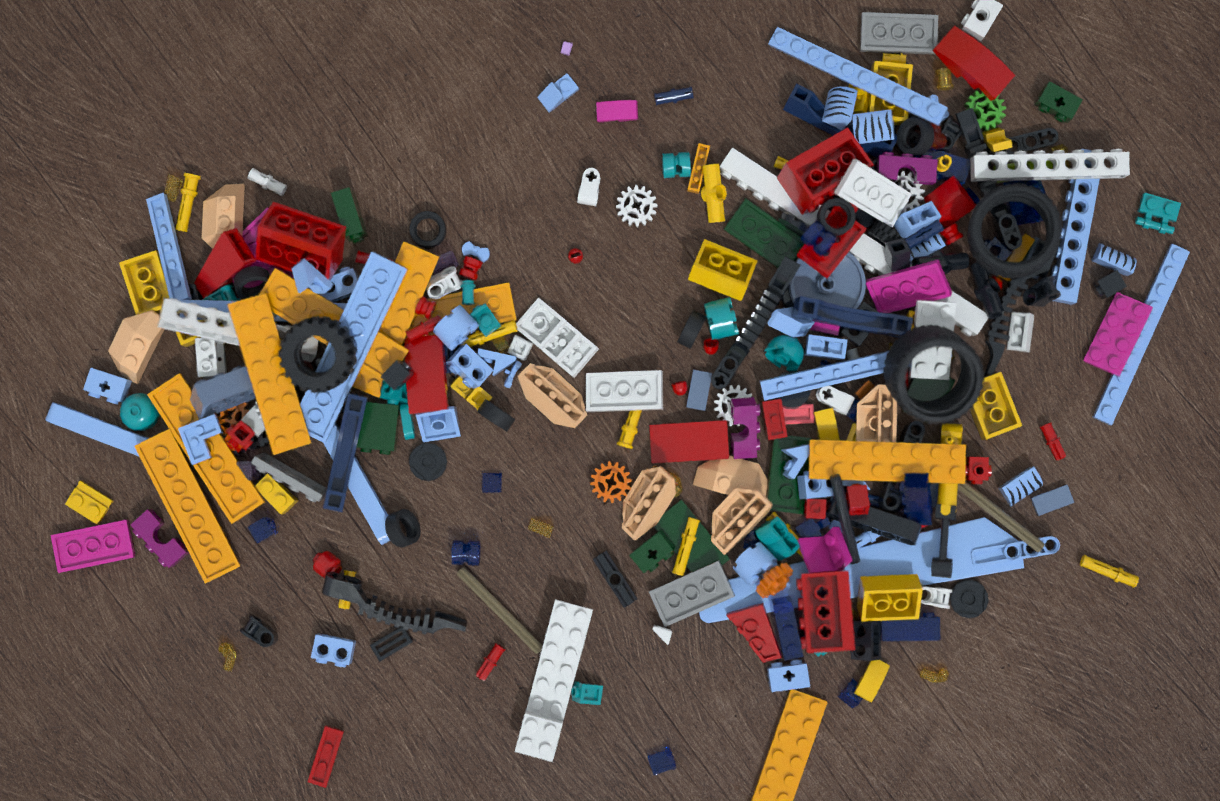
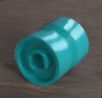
M679 152L677 156L673 153H662L663 178H674L676 175L679 177L691 176L689 152Z

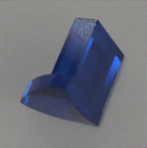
M669 746L663 751L647 756L653 775L676 769L675 759Z

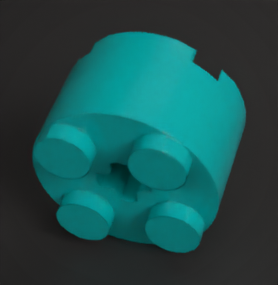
M730 297L704 304L712 340L739 334L737 324H733L736 321L734 310L730 311V308H733Z

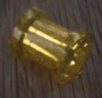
M948 68L935 71V74L938 75L937 90L939 91L954 88L951 79L952 72Z

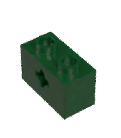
M1049 81L1042 89L1034 105L1042 113H1050L1055 116L1054 118L1057 121L1068 123L1073 119L1083 99Z
M661 529L629 556L643 573L648 570L651 573L659 566L658 562L664 559L666 561L674 555L672 551L676 546ZM656 549L657 554L652 556L650 552Z

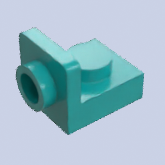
M486 304L478 305L472 310L473 312L470 315L478 323L485 337L501 327Z
M575 681L571 690L572 701L582 704L601 705L603 686Z

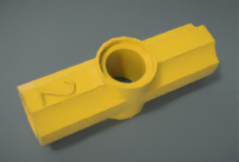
M719 164L703 165L705 186L701 190V197L707 203L708 223L725 221L723 201L726 198L727 191L725 186L721 184Z

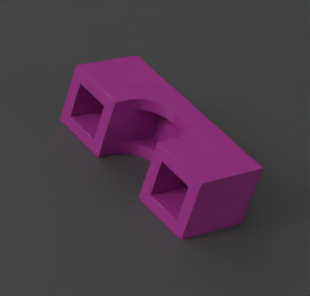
M884 152L877 157L876 172L895 182L898 178L899 169L908 168L914 174V184L934 185L937 177L938 159H932L933 156L922 155L921 158H913L912 154H902V157L894 156V153Z
M754 397L731 399V418L733 424H743L746 426L742 432L731 433V452L734 459L757 458V450H760V441L757 439V433H760L759 421L757 422V416H760V405L756 404Z
M147 509L130 524L133 527L132 532L139 539L142 538L146 542L145 546L150 552L157 554L161 565L168 568L174 567L189 552L178 537L171 539L166 544L159 540L158 530L165 522L153 509Z

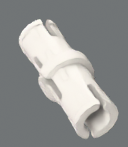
M254 168L248 174L249 180L258 183L265 190L269 189L280 196H283L286 192L287 185L273 179L271 175L263 174Z

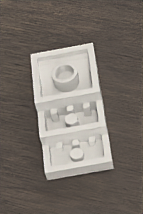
M540 298L532 304L516 323L519 332L573 378L576 377L599 350L597 346Z

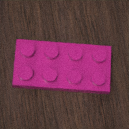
M939 260L866 280V286L879 313H891L916 306V300L936 301L951 297L952 295Z
M1117 292L1083 361L1120 377L1153 307Z
M128 520L51 535L58 573L135 557Z

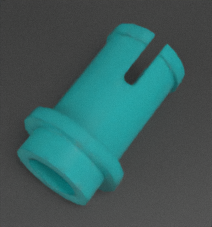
M471 280L462 281L460 285L462 288V305H473L474 288L476 285Z

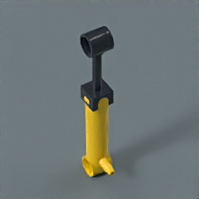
M942 424L941 444L961 445L963 425ZM938 483L935 518L942 520L939 557L932 558V577L952 578L953 559L947 558L949 520L956 521L958 484Z

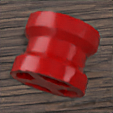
M957 223L940 232V235L946 239V245L963 237V234L958 231Z
M422 296L416 306L415 314H422L426 319H430L437 302H430L426 297Z

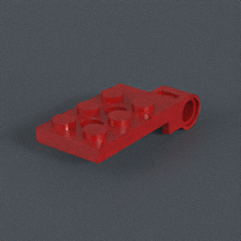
M851 204L854 207L856 213L859 208ZM835 206L826 217V223L832 228L838 229L843 227L847 222L845 210L840 206ZM855 220L853 227L845 234L837 236L839 242L835 243L831 241L829 235L825 234L818 227L796 256L828 279L864 234L866 228ZM819 249L827 250L828 256L821 255Z

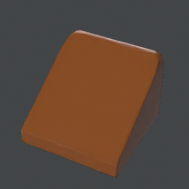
M868 379L853 394L861 400L875 386Z

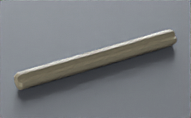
M965 481V484H958V490L1036 552H1040L1045 544L968 482Z
M462 567L457 572V575L534 653L538 654L542 650L543 645L465 567Z

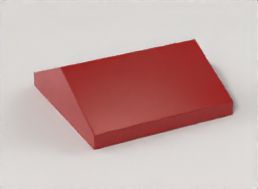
M952 176L924 197L926 203L933 202L942 216L939 222L945 228L951 226L976 206L955 176Z

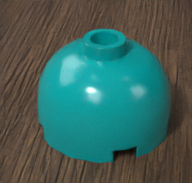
M778 335L765 348V351H767L765 354L766 358L779 368L781 365L787 367V371L798 370L804 357V349L796 337L789 335Z
M135 393L128 396L120 407L122 422L128 428L135 431L151 429L160 417L159 412L145 393Z

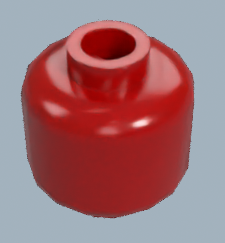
M330 551L319 552L313 558V570L324 579L327 572L340 573L342 570L341 560Z

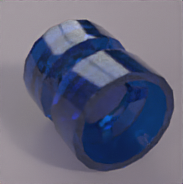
M816 220L806 230L800 240L808 247L813 246V251L822 257L835 243L837 237L830 231L825 232V227ZM820 237L823 239L821 243L817 241Z
M453 540L452 565H463L467 562L470 566H479L480 541L465 543L464 540Z

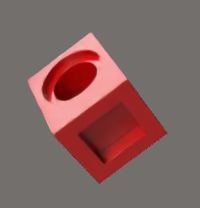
M852 484L847 486L846 500L849 514H868L870 504L867 485Z
M805 499L804 518L826 519V500Z

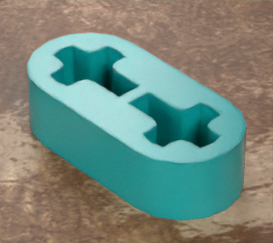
M408 403L400 404L405 440L415 439L413 416L409 414Z

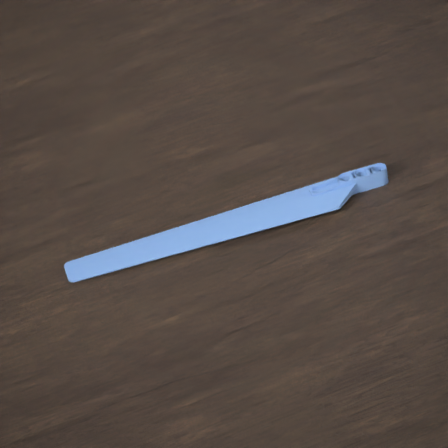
M982 517L949 525L947 558L953 559L952 578L931 576L932 558L939 557L941 528L919 533L916 545H907L895 540H888L860 547L858 549L860 562L856 564L850 563L842 571H849L851 598L858 597L860 576L918 574L921 585L924 586L1024 568L1023 559L1054 554L1059 550L1060 543L1057 538L1052 536L1039 537L1038 539L1044 544L1047 540H1052L1054 543L1053 548L1047 550L1044 546L1040 552L1034 550L1033 553L1029 554L1026 551L1027 544L1024 541H1018L997 525ZM1010 546H1013L1016 550L1013 557L1007 555V549ZM805 561L789 564L793 572L792 576L789 577L786 587L775 596L770 595L764 599L756 592V585L748 586L741 577L728 579L735 597L699 612L700 618L706 623L729 620L726 616L728 612L759 603H764L767 613L798 608V598H801V591L797 590L796 579L799 578L800 574L809 573ZM819 587L820 589L817 591V595H820V598H823V595L826 594V591L823 590L822 587Z

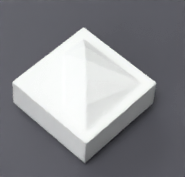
M515 335L507 353L526 361L533 343Z

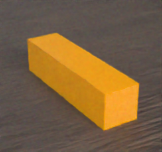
M698 144L688 192L699 194L703 178V165H706L710 149L708 145Z
M1023 234L1021 236L1022 244L1019 248L1012 250L1006 261L1021 262L1035 239L1027 234Z

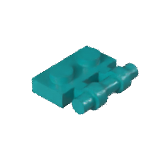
M1143 193L1137 212L1143 213L1144 218L1137 216L1135 224L1141 225L1145 229L1152 228L1158 230L1162 234H1173L1175 227L1169 226L1168 221H1177L1181 203ZM1152 216L1160 218V223L1152 221Z

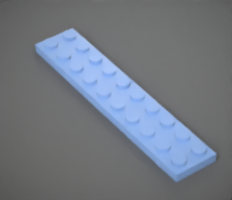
M371 252L339 320L341 322L340 325L342 327L346 326L350 330L348 332L349 335L355 339L353 344L357 346L358 352L355 353L357 363L353 367L354 371L344 383L330 391L311 393L310 390L306 391L300 403L309 436L323 443H326L348 393L352 389L408 270L375 252ZM330 342L315 372H325L333 366L335 351Z

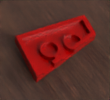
M764 603L726 614L763 663L782 657Z

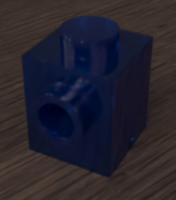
M263 517L248 526L257 544L278 533L275 522L269 517Z

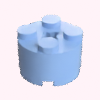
M461 305L451 311L452 313L449 316L446 315L433 329L435 335L451 351L458 345L461 346L468 339L467 335L473 333L479 327L474 318Z
M761 542L756 543L757 547L754 549L751 547L746 549L735 561L737 566H733L735 572L748 586H758L763 577L762 575L778 565L777 559Z

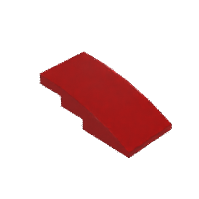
M953 26L932 49L956 78L962 76L974 90L979 88L990 101L996 99L1015 77V74L988 48L956 26Z
M436 335L421 336L412 342L408 338L404 339V347L409 349L405 356V361L412 367L411 371L414 373L406 382L409 414L449 410L444 343Z
M727 420L649 425L651 463L729 459Z

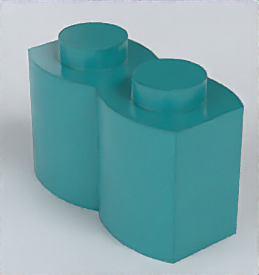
M779 517L763 523L756 530L759 540L767 546L778 562L793 555L800 548L797 539L788 532L785 523Z

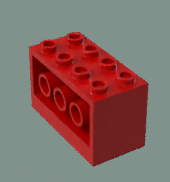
M846 128L786 162L777 179L802 215L807 212L811 214L819 209V205L836 196L834 192L853 159L860 161L869 168H872L874 164L849 128Z
M273 202L257 227L255 258L261 262L291 272L293 266L305 258L330 281L343 260L346 226Z
M849 571L800 574L799 578L796 579L797 590L801 591V598H798V610H802L803 616L799 617L800 629H804V637H801V649H805L806 653L855 650ZM819 587H822V589L826 591V594L823 595V598H820V595H817V591L820 589ZM822 606L824 610H827L824 618L818 614V610H821ZM823 626H825V628L829 630V633L826 634V637H823V634H820V630L823 629Z

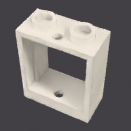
M195 338L198 377L210 380L216 374H226L225 342L207 338Z

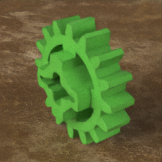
M975 91L973 93L974 97L970 95L968 97L970 102H966L964 106L968 109L973 108L980 129L983 127L984 131H988L990 126L993 130L996 128V124L1000 125L1002 123L1000 118H1004L1006 115L1002 113L1006 106H1001L1004 99L999 100L998 95L996 99L990 101L982 91L981 93ZM984 98L983 102L981 103L975 102L978 99ZM983 107H986V111H987L986 114L983 113V112H984V110L982 109ZM987 118H994L990 122H985Z

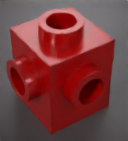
M240 421L236 426L232 424L226 430L227 436L224 440L231 450H236L239 453L242 449L247 450L252 445L253 441L251 439L256 433L249 425Z
M966 457L965 480H971V484H983V480L988 481L992 474L989 457Z

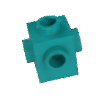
M383 380L380 398L387 400V404L398 405L399 402L408 403L406 383L399 391H394Z

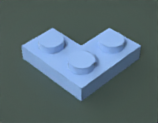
M216 414L178 428L192 465L212 458L205 439L223 433Z

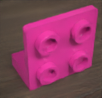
M833 527L821 537H807L797 540L809 573L842 571L852 562L840 527Z

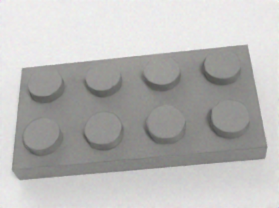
M862 12L860 52L935 54L932 49L937 45L938 15Z
M265 452L255 456L251 462L258 471L273 475L272 478L277 482L287 483L291 490L306 494L305 497L310 501L319 502L326 496V487Z
M716 561L649 591L664 627L735 597L720 561Z

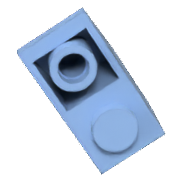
M794 307L776 309L771 314L767 324L791 337L805 336L815 322L793 318Z

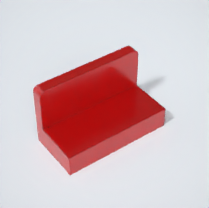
M782 400L761 402L766 440L787 437Z

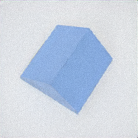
M455 406L449 407V410L416 414L423 443L461 436Z

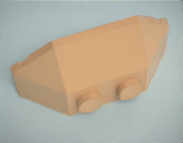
M244 184L224 185L203 201L202 239L212 249L224 231L237 228L241 236H243Z
M153 310L124 318L108 350L120 375L136 384L139 383L164 331V328L158 327L160 314Z
M530 363L518 375L525 398L554 424L576 428L587 416L581 393L553 368L536 366Z
M877 385L857 403L856 441L896 442L897 401L892 397L886 385Z
M729 455V459L709 460L698 466L693 485L729 495L736 487L760 490L766 497L768 480L758 463L744 459H734L733 456Z
M663 467L642 470L623 500L622 529L633 540H637L657 525L676 495L675 479Z
M736 487L712 514L711 542L725 555L766 516L773 504L760 490Z

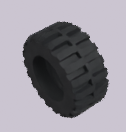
M326 316L306 318L292 325V328L284 334L285 338L281 339L280 346L282 347L278 351V357H281L282 360L279 362L280 368L284 367L286 371L283 373L286 378L290 377L292 380L291 384L294 386L299 385L300 390H310L311 393L327 392L344 383L354 371L353 367L357 363V357H355V353L358 352L357 346L353 344L355 341L354 337L348 333L350 330L346 326L342 327L340 325L341 322L338 320L333 321L330 317ZM321 336L333 346L335 362L328 371L318 373L308 368L304 363L301 350L303 343L308 338Z

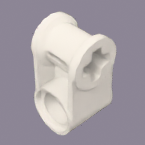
M588 168L584 171L577 203L591 206L597 205L600 174L595 168ZM591 173H594V177L597 178L593 179L592 182H589V178H587V176H590Z
M448 267L442 272L431 276L426 288L430 298L440 299L461 288L462 280H459L455 267ZM433 286H438L436 290H431Z
M832 386L818 388L816 392L818 401L843 415H847L855 399L853 396L839 391ZM828 390L830 397L824 399L822 392Z
M922 586L923 590L927 591V598L921 600L922 604L950 609L948 603L952 589Z

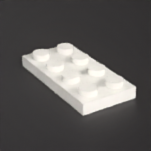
M853 159L834 192L890 227L894 226L912 195L856 159Z
M916 300L914 328L923 325H938L941 328L945 327L954 332L957 303ZM933 347L918 354L910 363L909 377L949 380L952 348Z
M662 370L586 373L587 412L663 410Z

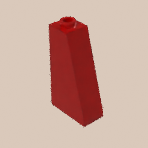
M237 228L221 233L194 282L203 298L234 281L239 271L250 267L257 261Z

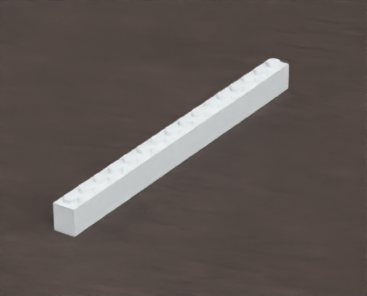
M734 148L730 150L720 165V174L728 180L732 178L737 182L736 185L743 190L749 189L753 192L752 195L760 201L764 199L769 203L768 206L775 211L781 210L794 216L795 220L802 221L813 232L818 229L817 212L819 209L811 214L807 212L802 215L778 181L777 176ZM829 210L825 213V219L830 214ZM863 234L849 252L860 263L865 265L864 268L872 274L876 272L879 275L891 273L885 260V247L866 234ZM830 236L831 241L839 242L838 237ZM953 291L951 297L936 300L957 303L954 326L960 327V331L969 337L971 335H978L988 319L984 311Z

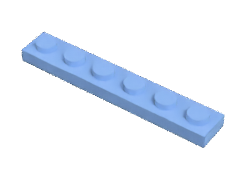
M161 193L146 199L169 298H175L179 301L191 300L166 194Z

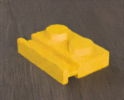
M79 481V484L73 490L65 505L95 524H100L114 500L87 483Z

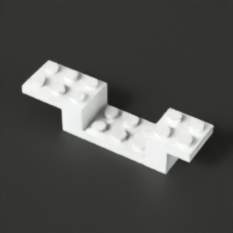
M555 599L515 752L553 762L593 609Z

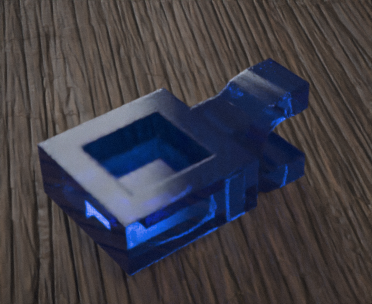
M827 517L817 522H814L811 518L795 528L801 538L821 536L819 530L831 523Z

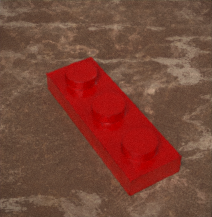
M325 726L309 775V783L327 787L344 734L343 730Z

